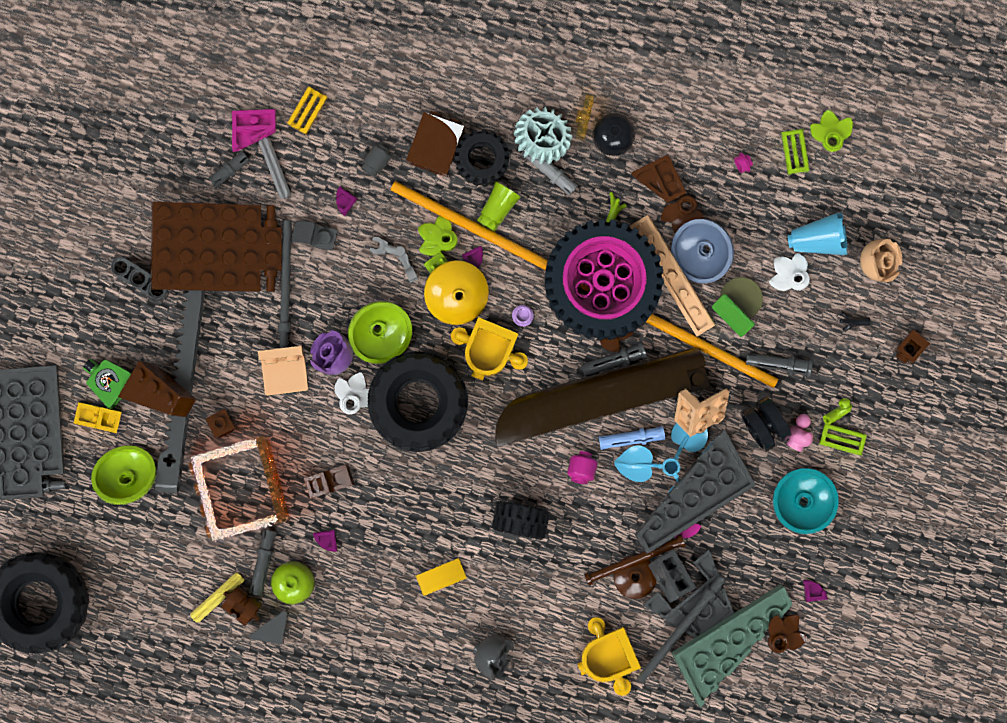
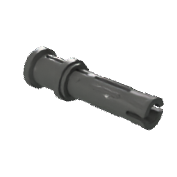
M642 341L628 348L621 347L619 349L620 352L581 364L585 377L621 364L630 365L633 361L642 358L644 360L648 359Z
M747 352L746 365L786 371L788 375L794 373L806 375V378L811 376L813 359H795L794 356L781 358Z

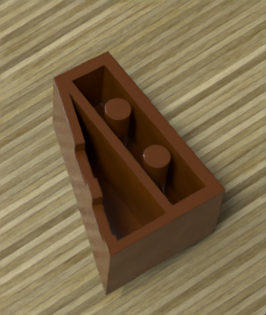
M138 361L118 396L121 399L179 417H186L196 401L195 397L159 366L143 361Z

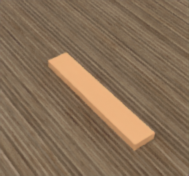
M646 215L630 225L632 230L635 227L639 230L638 234L641 236L645 235L648 238L647 242L650 245L653 244L656 248L654 252L656 255L659 254L661 259L659 263L660 266H663L662 278H664V284L695 335L699 336L716 325L676 261L651 217Z

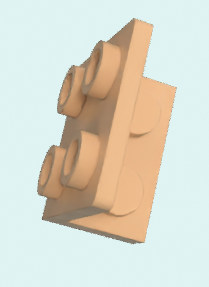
M302 346L258 351V357L262 364L265 395L308 390L305 355Z
M687 389L679 392L674 418L675 422L690 437L704 432L713 424H719L725 417L729 391L725 389L701 403Z

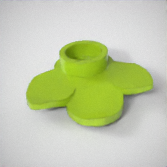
M826 110L822 115L820 124L810 125L812 137L816 141L821 142L823 147L829 152L840 150L844 140L851 135L853 129V122L850 117L839 121L830 110ZM834 138L836 145H831L829 139Z
M438 216L435 224L425 223L418 227L420 236L425 240L419 248V252L424 255L436 256L442 250L451 251L458 243V238L452 231V224L441 216ZM449 237V242H443L444 238Z

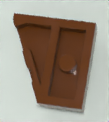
M669 155L631 172L634 178L667 203L687 194Z

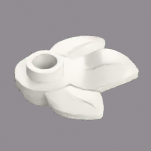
M797 253L792 260L786 257L775 258L774 268L777 275L769 280L770 285L780 291H787L791 288L797 291L805 289L809 285L810 278L806 272L808 263L804 256ZM801 276L802 281L795 282V278Z
M362 373L354 374L348 381L341 378L337 379L334 387L335 394L340 399L339 406L344 413L355 414L359 411L360 407H368L369 389L366 388ZM349 399L353 401V406L350 408L346 405Z

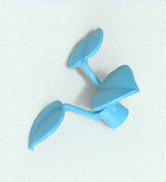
M676 423L671 432V439L676 444H680L674 458L665 459L663 464L652 463V453L649 449L640 445L628 448L614 461V464L623 476L635 482H643L650 479L652 476L651 467L663 469L666 475L674 476L678 482L680 478L677 474L680 470V464L677 460L683 447L689 452L701 450L706 445L708 439L707 429L690 437Z

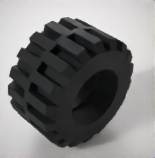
M482 129L479 132L474 130L471 134L467 133L464 139L459 141L455 151V162L460 176L464 177L466 182L473 183L474 186L483 185V187H486L487 184H495L498 179L501 180L504 173L508 169L509 151L506 143L503 142V138L500 135H495L493 131L486 132V129ZM487 147L491 149L495 155L494 164L484 170L473 167L469 156L475 148Z
M498 501L496 502L491 528L498 532L541 540L546 537L550 512L542 508Z

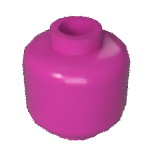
M580 451L579 455L571 456L567 474L571 477L572 482L587 485L588 482L594 480L598 463L592 458L591 453Z

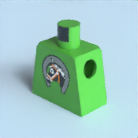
M89 359L83 366V369L91 375L86 384L106 407L113 410L121 400L118 396L131 373L106 359L100 365L94 360Z

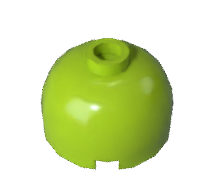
M297 561L281 564L276 568L271 579L272 591L278 600L292 605L302 603L309 598L315 585L313 572L306 565Z

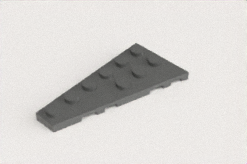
M722 429L635 533L645 553H650L756 486L725 429Z

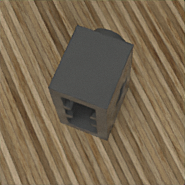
M675 550L648 565L670 603L696 588Z

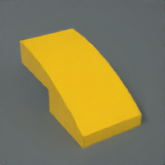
M78 402L73 423L117 433L122 412Z
M459 558L416 575L423 596L467 578Z

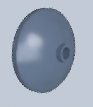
M694 219L682 225L674 235L671 252L689 280L697 283H711L720 279L729 271L734 259V246L728 232L717 222L709 219ZM705 245L710 247V252L705 250Z

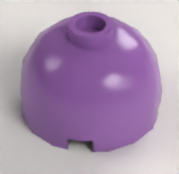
M330 330L327 334H320L314 341L310 353L313 354V361L310 360L314 369L327 375H336L344 372L350 366L354 352L348 338L334 330Z

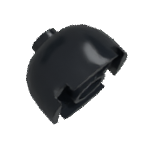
M610 113L602 116L596 122L593 129L595 147L602 154L618 157L625 154L631 149L635 140V129L632 122L626 116L619 113Z

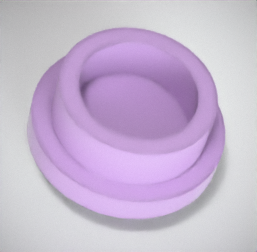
M527 305L517 306L512 313L514 323L521 327L528 326L534 318L532 309Z

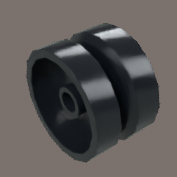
M765 396L756 402L758 412L749 406L741 411L740 415L752 438L764 452H767L775 447L774 437L778 441L783 442L791 437L792 434L775 404L769 397Z

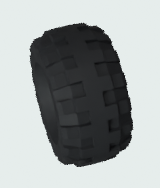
M413 351L393 357L377 371L369 387L367 405L372 424L387 442L402 450L424 452L441 447L457 434L466 418L468 395L461 375L451 363L432 353ZM412 382L427 383L434 388L438 395V409L433 417L427 421L411 422L404 418L399 411L398 396L401 390Z
M45 552L21 554L0 566V640L4 645L22 653H46L64 646L78 634L88 614L89 594H87L86 583L76 570V567L60 556ZM32 582L48 584L54 590L57 597L55 614L51 619L43 623L28 621L22 615L19 608L20 593L25 586Z

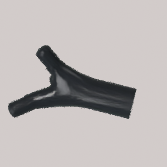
M843 311L840 313L845 319H840L839 322L847 324L843 328L844 332L854 326H870L869 317H853Z

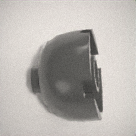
M492 635L486 637L481 643L478 642L473 650L475 655L474 662L478 671L493 681L496 680L495 677L500 678L511 660L506 659L509 650H514L513 641L503 636Z

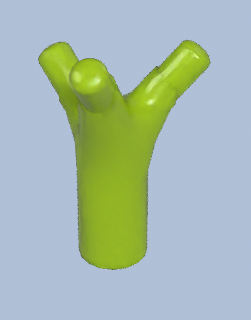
M613 192L609 193L611 205L606 222L616 220L618 213L627 207L626 204L619 206L620 199L617 198L615 200Z

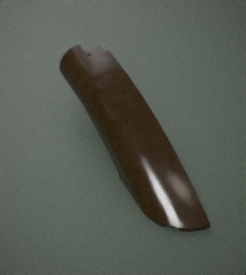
M697 347L522 395L510 402L501 413L495 429L496 447L679 397V392L685 389L693 393L710 388L704 368L706 366L705 359L701 351Z

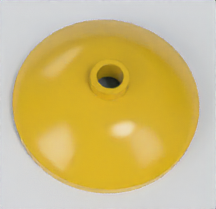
M453 260L439 265L430 273L425 283L424 299L427 308L435 318L447 324L460 325L474 320L483 311L488 301L489 289L485 276L476 266L466 261ZM457 292H462L460 299L455 298Z

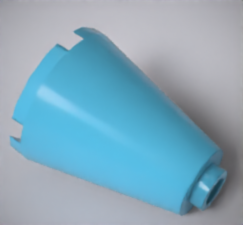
M835 213L791 230V235H788L789 248L793 247L794 252L848 255L846 230L842 219H844L843 213Z

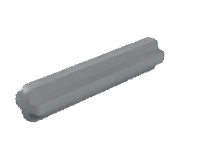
M266 137L259 141V145L279 197L284 199L291 196V192L269 137Z

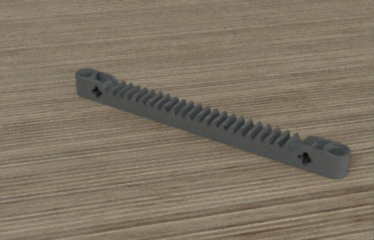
M189 291L183 294L187 301L181 304L186 308V310L180 312V314L185 316V319L179 320L184 327L178 329L179 332L183 333V336L177 337V340L182 342L181 345L176 346L181 353L175 354V357L180 359V362L174 363V366L179 369L173 371L172 374L177 376L175 381L191 395L205 291ZM190 411L186 417L167 415L172 422L166 423V426L171 428V431L165 432V435L170 437V439L163 442L168 445V449L160 454L155 483L156 492L179 493ZM172 455V458L176 459V462L172 463L170 467V464L166 462V459L170 458Z

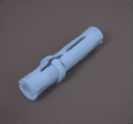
M663 426L651 429L639 428L637 431L599 436L601 450L640 443L646 445V442L665 440Z

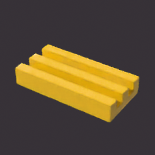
M308 86L287 124L307 135L325 104L327 96ZM312 94L313 96L311 100L309 101L307 107L305 108L297 124H295L294 121L299 115L309 95ZM320 98L321 100L316 106L310 119L308 120L305 127L302 128L301 125L303 124L309 111L314 105L316 99Z

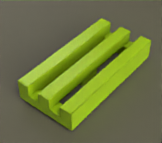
M803 129L781 132L787 174L809 172ZM796 134L799 135L800 148L804 166L802 168H800L795 140ZM787 136H790L795 169H792Z
M824 423L819 445L862 456L867 435ZM828 429L851 436L861 438V441H854L851 439L829 434L827 432ZM830 438L833 440L859 446L858 450H855L852 448L825 441V439Z

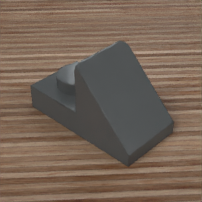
M296 221L291 242L333 251L338 230L319 226L313 222Z

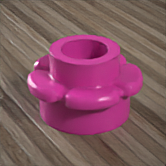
M739 153L734 158V163L740 173L750 172V167L753 163L748 154Z

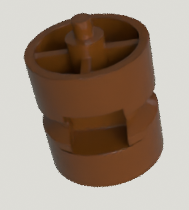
M238 585L233 592H224L223 595L226 596V601L221 606V609L229 615L235 614V620L244 627L251 619L257 621L260 619L257 616V612L261 608L262 603L254 597L249 598L248 592Z

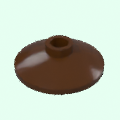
M634 555L627 556V557L623 558L622 560L627 559V558H629V557H632V556H634ZM645 560L614 573L613 579L617 590L622 595L632 599L647 596L654 589L657 581L648 566L651 562ZM633 573L639 574L640 578L638 581L632 580L631 576Z

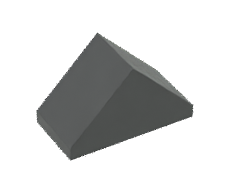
M287 609L250 634V639L284 644L289 616Z

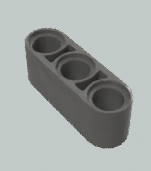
M123 257L115 258L112 261L111 271L117 277L156 301H164L168 298L169 290H163L162 295L154 296L153 290H151V274ZM120 263L127 264V269L124 273H118L117 271ZM139 274H144V283L137 285L135 282L136 277Z

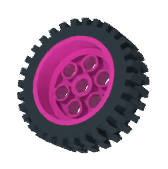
M598 219V222L595 223L588 221L586 225L581 226L580 224L573 231L569 230L553 248L545 270L544 288L546 289V298L549 300V306L552 311L554 310L556 318L561 320L567 329L571 328L574 330L573 333L577 335L580 333L588 339H591V337L597 338L596 340H603L605 338L613 340L619 336L621 338L642 326L655 310L663 291V266H660L659 262L661 259L659 254L656 255L654 252L656 249L654 245H650L647 242L648 238L645 235L641 236L638 234L639 230L635 227L632 230L628 228L629 224L623 222L620 225L617 224V220L605 222V219ZM608 255L611 258V263L603 265L599 257ZM587 263L591 266L592 271L584 274L580 271L579 266ZM621 267L626 268L629 276L626 278L619 277L617 269ZM605 276L608 278L609 284L605 287L600 286L597 278ZM579 285H586L589 288V293L581 295L578 293L577 287ZM623 289L626 292V298L618 299L615 296V291ZM599 297L604 298L607 302L606 307H597L595 299Z

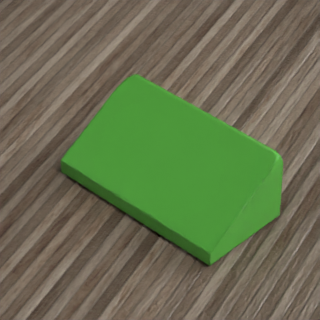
M723 294L712 305V309L740 337L744 336L755 324L726 294Z

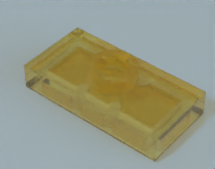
M586 94L583 111L578 110L576 123H579L577 140H585L595 98L592 95Z

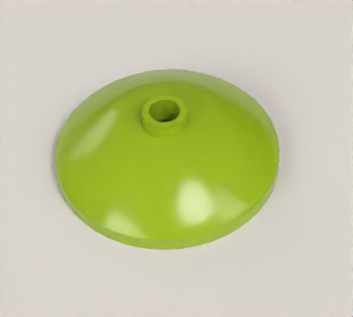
M376 301L363 306L353 316L348 327V341L354 353L362 360L374 364L386 363L393 357L401 355L408 347L412 337V324L409 316L400 306L388 301ZM375 325H380L379 329L373 330Z
M121 446L105 453L95 464L91 476L93 489L102 500L111 504L122 505L134 502L143 497L153 486L156 479V465L151 455L140 447Z

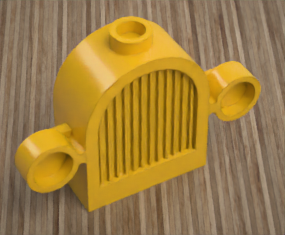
M479 317L471 336L461 327L455 328L451 332V340L454 344H467L465 358L469 368L473 371L471 376L483 381L485 376L496 375L504 369L508 361L511 362L512 367L516 370H522L528 364V358L524 353H511L518 338V333Z
M599 617L591 618L588 622V630L596 635L597 638L589 641L583 649L581 662L577 663L581 675L588 674L592 679L599 682L615 680L613 684L614 691L620 696H625L630 692L631 684L623 676L641 667L624 627L604 634V621Z

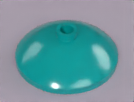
M803 468L789 472L778 482L774 490L773 509L776 517L787 529L796 533L812 534L823 530L833 521L838 510L839 498L835 485L825 474L814 469ZM802 497H805L807 499V504L805 506L800 504V499Z

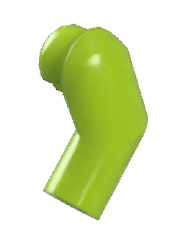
M848 398L840 399L838 402L839 407L823 416L825 424L830 425L851 412L852 404H850Z

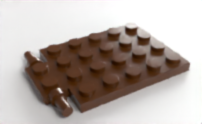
M179 202L151 203V290L261 292V271H264L266 292H275V277H277V271L282 270V227H278V221L275 220V206H267V220L265 221V227H261V205Z

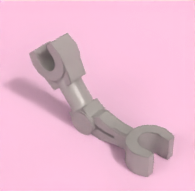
M373 237V242L380 243V247L378 249L370 248L372 254L386 255V253L399 257L409 282L412 283L418 280L403 247L392 246L379 237Z

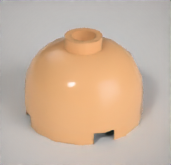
M877 239L869 242L863 248L860 257L863 273L871 280L879 282L893 281L900 272H897L898 265H902L903 261L899 245L896 242H892L891 239Z

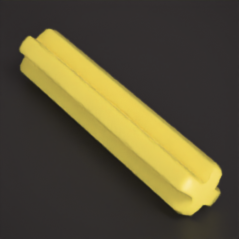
M239 573L232 575L190 614L191 618L196 623L200 622L226 598L223 595L224 592H233L238 585L240 586L244 582V578Z

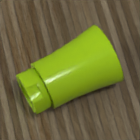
M495 182L492 192L480 212L482 214L477 221L496 231L499 224H502L509 211L521 196L502 184Z

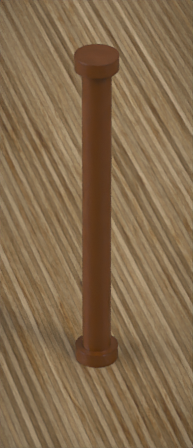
M680 534L677 535L676 539L662 544L648 554L641 552L593 573H584V576L590 586L596 580L679 546L683 548L686 545Z

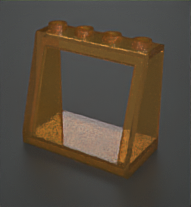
M269 437L253 438L191 457L192 462H189V469L192 475L195 474L197 483H194V488L197 496H201L203 504H200V511L202 517L207 519L208 525L205 526L207 537L212 538V542L291 521ZM258 447L276 515L219 530L201 463Z

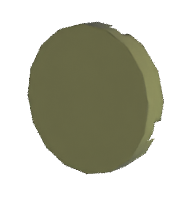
M743 277L734 278L727 282L720 292V297L726 294L749 318L755 316L762 306V291L757 283L751 279Z

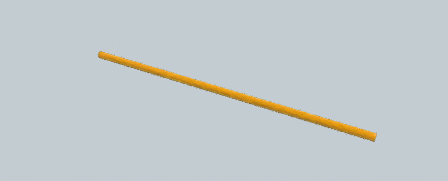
M397 181L393 183L391 191L546 270L548 259ZM586 285L578 286V288L589 293V288ZM651 314L646 323L693 347H697L700 351L772 388L776 386L779 380L757 367L746 365L745 361L654 314Z

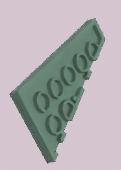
M780 584L671 653L700 708L704 705V700L711 692L714 693L719 688L718 684L724 677L729 676L752 651L750 648L757 640H762L770 620L775 615L781 618L793 605L784 586Z

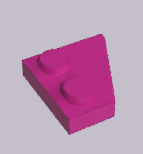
M275 109L232 111L233 152H237L276 133Z

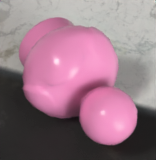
M800 414L797 418H794L796 426L789 428L792 436L789 437L786 444L799 452H802L804 447L810 446L813 442V434L804 430L811 423V419L807 414Z

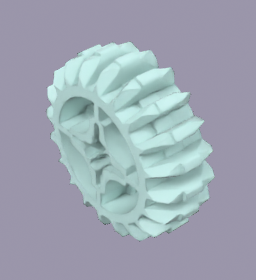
M538 107L533 112L529 109L525 115H521L520 121L515 125L514 136L516 137L515 144H519L518 151H525L524 158L528 155L531 156V162L535 161V159H538L540 164L544 160L548 164L553 160L557 162L560 157L566 154V150L570 148V141L572 140V135H570L571 127H566L568 124L567 120H561L562 114L556 116L554 109L551 112H547L546 107L542 111Z

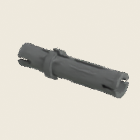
M263 529L260 547L257 548L258 556L250 586V594L263 596L271 556H274L273 547L277 534L276 531Z

